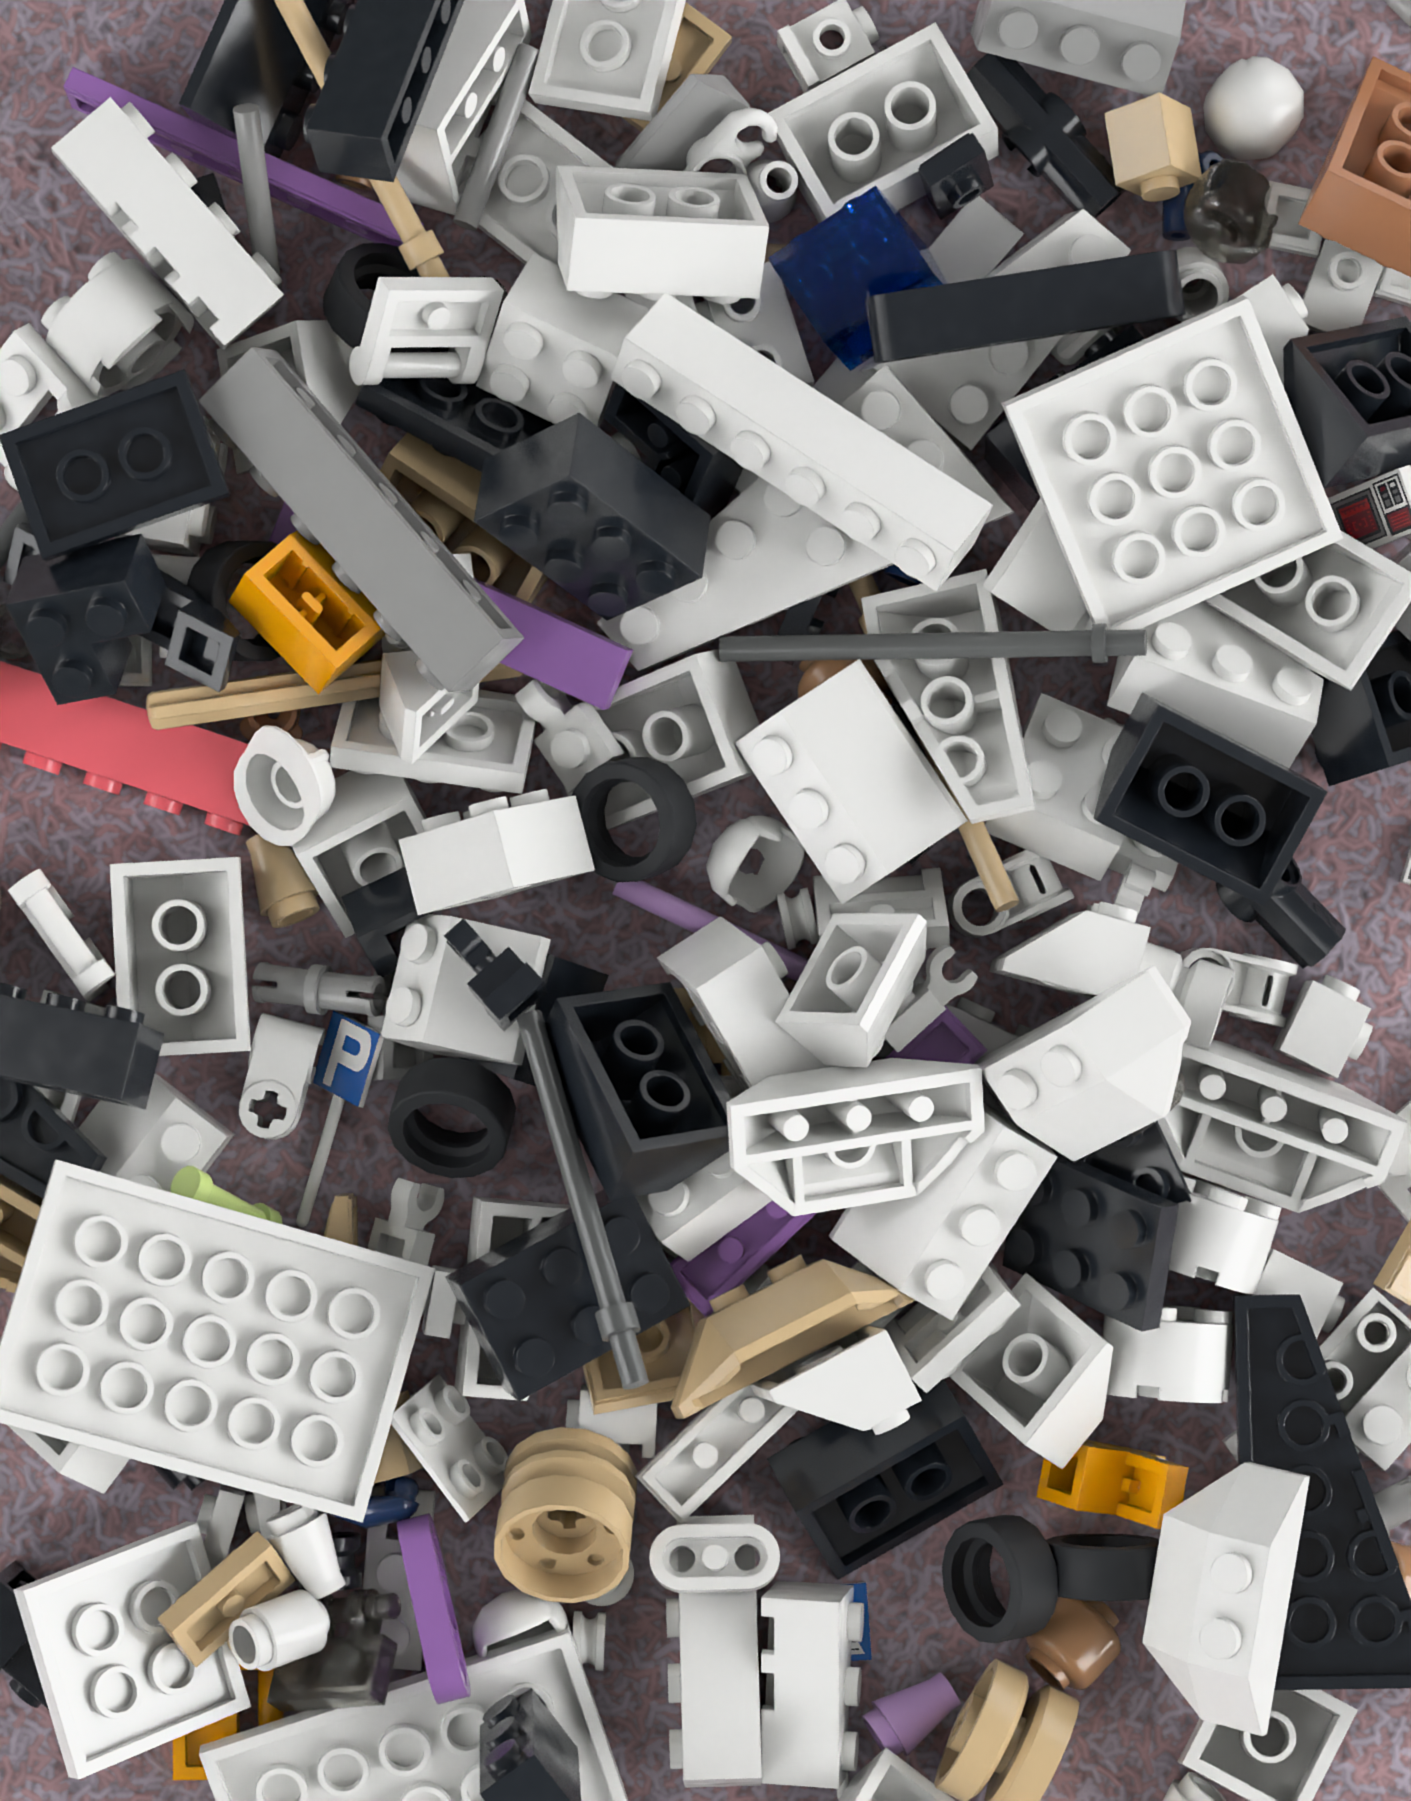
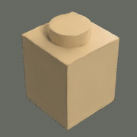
M1159 92L1104 113L1116 186L1141 196L1145 201L1157 202L1171 199L1180 193V187L1202 180L1190 107Z

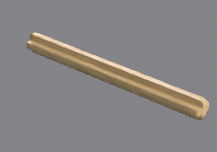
M382 659L355 662L319 695L296 671L230 680L227 682L226 688L221 692H217L204 684L153 691L147 695V716L151 727L161 730L379 698ZM499 663L479 683L520 677L523 673Z

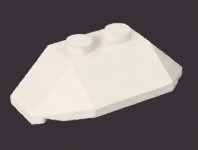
M1153 965L979 1058L974 1064L982 1068V1080L1006 1116L1013 1123L1074 1162L1163 1118L1170 1111L1181 1065L1183 1042L1188 1037L1191 1020Z
M1212 1040L1209 1050L1183 1042L1181 1065L1170 1111L1163 1118L1157 1120L1180 1171L1297 1213L1340 1199L1365 1187L1368 1189L1385 1183L1408 1125L1407 1120L1339 1083L1217 1040Z
M887 1058L871 1061L868 1068L833 1066L766 1077L726 1102L730 1167L792 1216L917 1197L953 1162L968 1142L972 1144L985 1131L982 1068L977 1064Z
M1245 1462L1163 1514L1142 1643L1201 1720L1260 1736L1267 1735L1310 1476Z

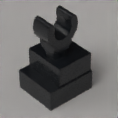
M465 919L458 922L444 935L447 939V944L477 974L467 983L469 990L503 1031L510 1027L519 1015L527 1012L548 993L543 979L527 962L524 964L510 947L506 948L496 957Z

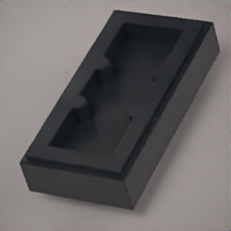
M973 133L965 134L920 164V168H918L928 201L940 220L967 205L994 186L985 150Z

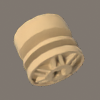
M558 1427L536 1432L517 1444L505 1464L501 1507L498 1512L494 1539V1559L504 1578L526 1594L545 1601L577 1603L599 1598L618 1586L629 1569L632 1523L634 1521L638 1479L635 1475L638 1471L629 1453L611 1438L579 1428Z

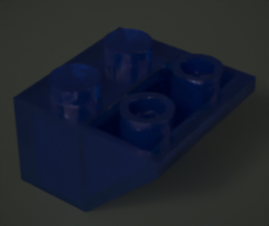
M876 185L862 195L849 200L840 210L807 232L797 235L788 245L768 257L774 270L823 342L850 371L874 356L865 298L885 293L948 284L926 244Z

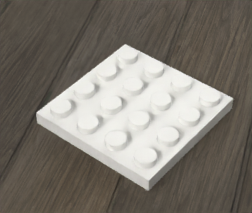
M1243 295L1001 403L1093 624L1106 623L1108 630L1144 628L1343 539L1249 298Z

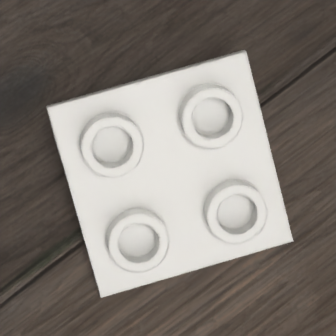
M439 1374L418 1392L410 1395V1398L394 1411L391 1422L392 1426L465 1523L502 1489L505 1464L508 1459L504 1448L494 1438L484 1435L470 1416V1406L465 1396H462L454 1386L447 1385Z

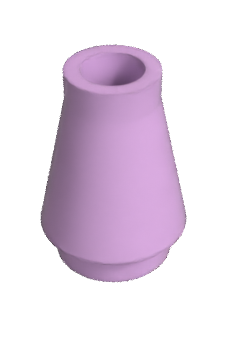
M939 1672L928 1680L872 1701L873 1709L862 1715V1719L881 1751L888 1748L895 1755L902 1752L905 1756H908L952 1710L961 1705V1702L948 1680Z

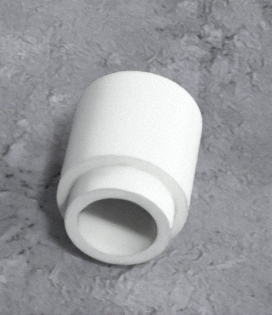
M1185 247L1176 250L1186 315L1175 318L1184 322L1227 303L1229 298L1228 282L1215 257L1208 251L1198 247ZM1200 279L1193 287H1184L1189 281Z
M302 1589L295 1590L243 1610L240 1617L234 1620L229 1627L231 1650L238 1663L247 1670L257 1668L261 1671H269L321 1651L326 1644L327 1633L330 1628L329 1615L322 1602L316 1600L309 1592Z

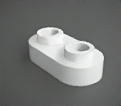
M681 1524L668 1527L655 1538L650 1549L649 1560L655 1579L664 1588L673 1592H747L761 1589L772 1581L779 1568L780 1550L774 1536L767 1529L757 1524ZM750 1547L758 1552L760 1562L756 1568L743 1570L737 1566L735 1555L740 1549ZM678 1549L691 1551L695 1556L693 1567L685 1572L676 1571L670 1564V1557L673 1552Z

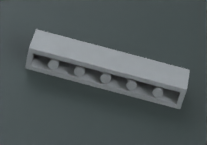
M251 346L198 400L212 416L208 421V425L213 433L232 449L239 448L253 464L249 472L255 482L271 496H280L294 512L290 520L297 531L314 545L322 544L336 561L332 564V569L336 576L353 592L360 593L362 591L377 609L373 616L378 625L394 640L398 642L404 640L419 657L415 662L417 670L433 687L438 690L445 688L448 692L471 691L525 639L276 350Z

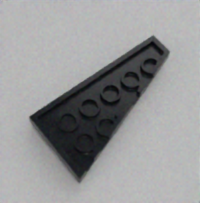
M1300 1294L1233 1295L1238 1466L1245 1462H1252L1310 1476L1274 1690L1411 1688V1598L1365 1470L1361 1465L1346 1418L1341 1410L1328 1375V1369Z

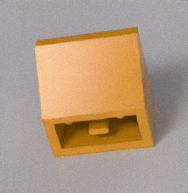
M295 531L244 573L230 597L229 603L319 695L382 639L386 633L374 619L373 613L377 609L362 591L360 593L353 592L336 576L332 569V564L336 561L322 544L314 545L298 531Z

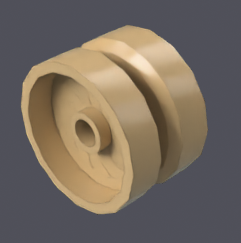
M995 1658L979 1678L954 1723L936 1772L935 1787L960 1801H969L978 1795L988 1783L985 1801H1040L1068 1745L1078 1716L1080 1702L1077 1698L1047 1684L1036 1691L1025 1705L1029 1689L1026 1673Z

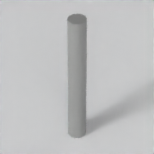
M518 44L457 207L453 222L462 228L476 231L531 85L539 50L530 45Z
M252 103L240 104L233 108L252 256L259 252L281 278L259 106ZM282 282L277 286L279 289L282 288Z

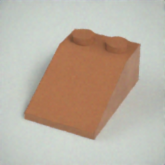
M1373 56L1316 178L1298 224L1318 233L1327 240L1335 241L1375 260L1384 267L1392 268L1411 277V74Z

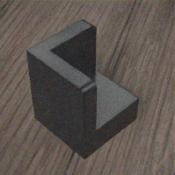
M406 867L341 897L358 941L377 975L382 977L396 971L399 958L390 935L406 928L407 924L434 913L417 914Z

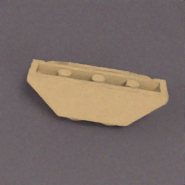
M802 1255L796 1256L766 1272L771 1281L767 1286L749 1294L745 1285L741 1284L709 1301L714 1312L698 1321L671 1409L676 1419H684L915 1300L897 1290L884 1279L825 1259L806 1265Z

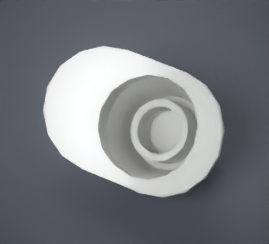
M264 725L255 732L234 770V792L239 809L248 824L263 839L277 846H292L303 839L313 824L329 810L335 797V778L329 764L330 754L327 750H318L309 742L302 739H294L289 733L277 726Z

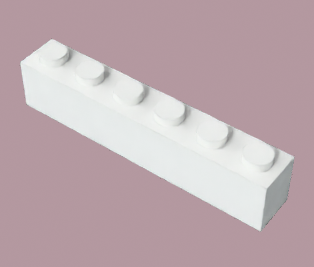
M666 292L624 337L610 378L611 380L625 388L634 397L642 399L679 423L686 431L697 435L734 459L741 467L751 470L774 485L798 504L806 506L844 531L853 540L861 542L895 564L905 574L918 579L937 592L975 544L993 504Z

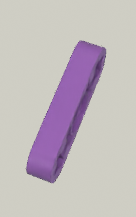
M428 1513L397 1521L401 1553L426 1671L434 1699L439 1705L470 1697L471 1690L440 1542L432 1516Z

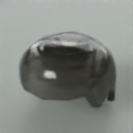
M1224 159L1210 166L1195 181L1184 199L1183 219L1190 238L1205 256L1220 263L1246 264L1269 248L1273 228L1278 221V215L1269 214L1265 208L1264 200L1270 188V183L1265 176L1246 162Z

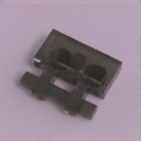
M369 1588L354 1590L348 1597L334 1598L329 1594L318 1599L325 1606L330 1620L326 1644L319 1652L275 1668L267 1703L281 1712L385 1705L398 1644L386 1635L380 1634L383 1620L396 1619L400 1615L401 1601L395 1593L380 1594L376 1589ZM350 1623L347 1637L334 1638L337 1624Z

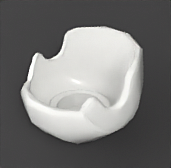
M1252 56L1247 60L1240 59L1231 64L1216 79L1206 95L1203 107L1205 131L1219 151L1240 161L1269 158L1277 154L1291 140L1300 126V122L1304 118V91L1290 70L1274 60L1258 56Z
M757 815L749 816L746 819H739L728 826L713 843L706 864L712 890L731 906L738 904L753 913L761 911L777 900L776 894L784 893L793 883L804 862L805 849L794 832L772 817ZM750 849H758L765 859L762 862L758 875L753 873L745 874L739 870Z
M517 1589L501 1593L481 1608L472 1626V1637L479 1658L487 1656V1651L553 1629L557 1633L562 1632L569 1623L567 1615L559 1602L545 1601Z

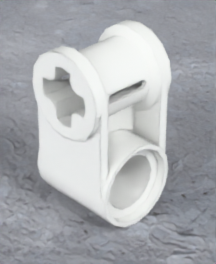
M1024 850L1002 861L1019 899V903L1016 906L1003 912H995L994 909L991 920L984 926H976L968 922L962 912V901L966 894L972 890L982 891L987 894L980 876H977L962 883L953 890L947 903V915L949 922L956 931L965 936L977 938L995 933L1020 920H1023V922L1073 899L1074 895L1071 889L1063 888L1049 859Z
M1191 948L1180 953L1183 967L1189 968L1195 960L1204 958L1211 963L1234 970L1232 982L1222 1010L1228 1012L1229 1016L1275 1027H1285L1286 1018L1281 1014L1289 977L1297 974L1298 965L1247 953L1241 955L1215 948Z
M262 1013L254 1034L248 1060L249 1069L239 1102L241 1122L250 1133L260 1138L277 1140L288 1136L296 1128L301 1118L309 1084L312 1083L316 1072V1067H313L318 1045H323L324 1028ZM271 1092L278 1093L277 1104L286 1108L284 1120L273 1119L269 1128H263V1117L254 1113V1106L257 1101L267 1102Z

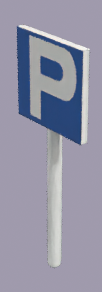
M337 1010L332 1012L313 1080L314 1084L333 1093V1098L297 1215L296 1223L299 1227H305L309 1223L344 1102L346 1100L357 1107H364L384 1038L380 1037V1032Z

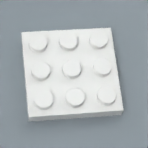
M186 1521L13 1589L68 1777L75 1779L84 1778L251 1707L239 1663L234 1657L233 1652L229 1649L227 1642L196 1668L180 1651L157 1619L180 1596L188 1592L212 1571L197 1522Z

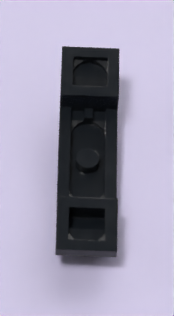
M22 522L15 526L3 579L4 582L13 585L23 557L40 554L29 523ZM160 570L167 585L151 631L139 634V636L168 650L165 665L217 692H221L227 686L240 633L204 597Z

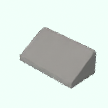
M690 74L620 156L614 168L683 171L687 166V153L697 140L707 136L729 113L749 108L750 105L724 75Z

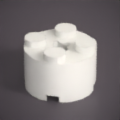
M116 252L109 253L98 260L88 274L89 281L71 298L63 296L56 300L46 310L41 319V323L49 330L46 342L98 400L110 396V394L120 389L124 391L151 381L182 349L174 341L181 326L190 334L194 325L193 315L139 260L133 258L123 260Z
M1183 1176L1191 1192L1189 1194L1191 1202L1178 1203L1179 1208L1169 1270L1192 1278L1196 1276L1216 1282L1215 1285L1254 1295L1279 1222L1278 1218L1281 1207L1249 1196L1243 1197L1231 1193V1190L1198 1178L1192 1179Z
M1163 1305L1160 1328L1143 1332L1104 1315L1103 1339L1113 1346L1107 1395L1137 1398L1138 1393L1139 1396L1158 1398V1400L1194 1403L1228 1402L1234 1324H1232L1233 1311L1201 1309V1307Z

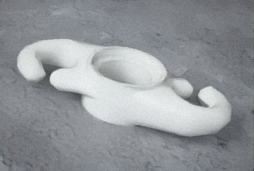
M749 107L733 111L707 136L697 140L691 146L686 157L687 166L683 171L700 172V168L706 162L713 159H726L733 163L731 169L726 173L747 174L746 168L752 160L761 156L764 151V145L759 140L743 142L737 138V134L748 126H759L762 129L763 140L772 143L778 137V125L770 114L761 109Z

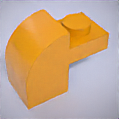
M1086 1440L1063 1469L1049 1460L1043 1459L1036 1497L1076 1511L1116 1515L1161 1529L1163 1514L1183 1502L1189 1467L1167 1461L1166 1456Z

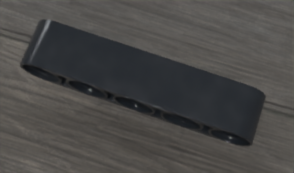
M1176 250L1157 251L897 291L865 298L875 364L1145 323L1186 315Z

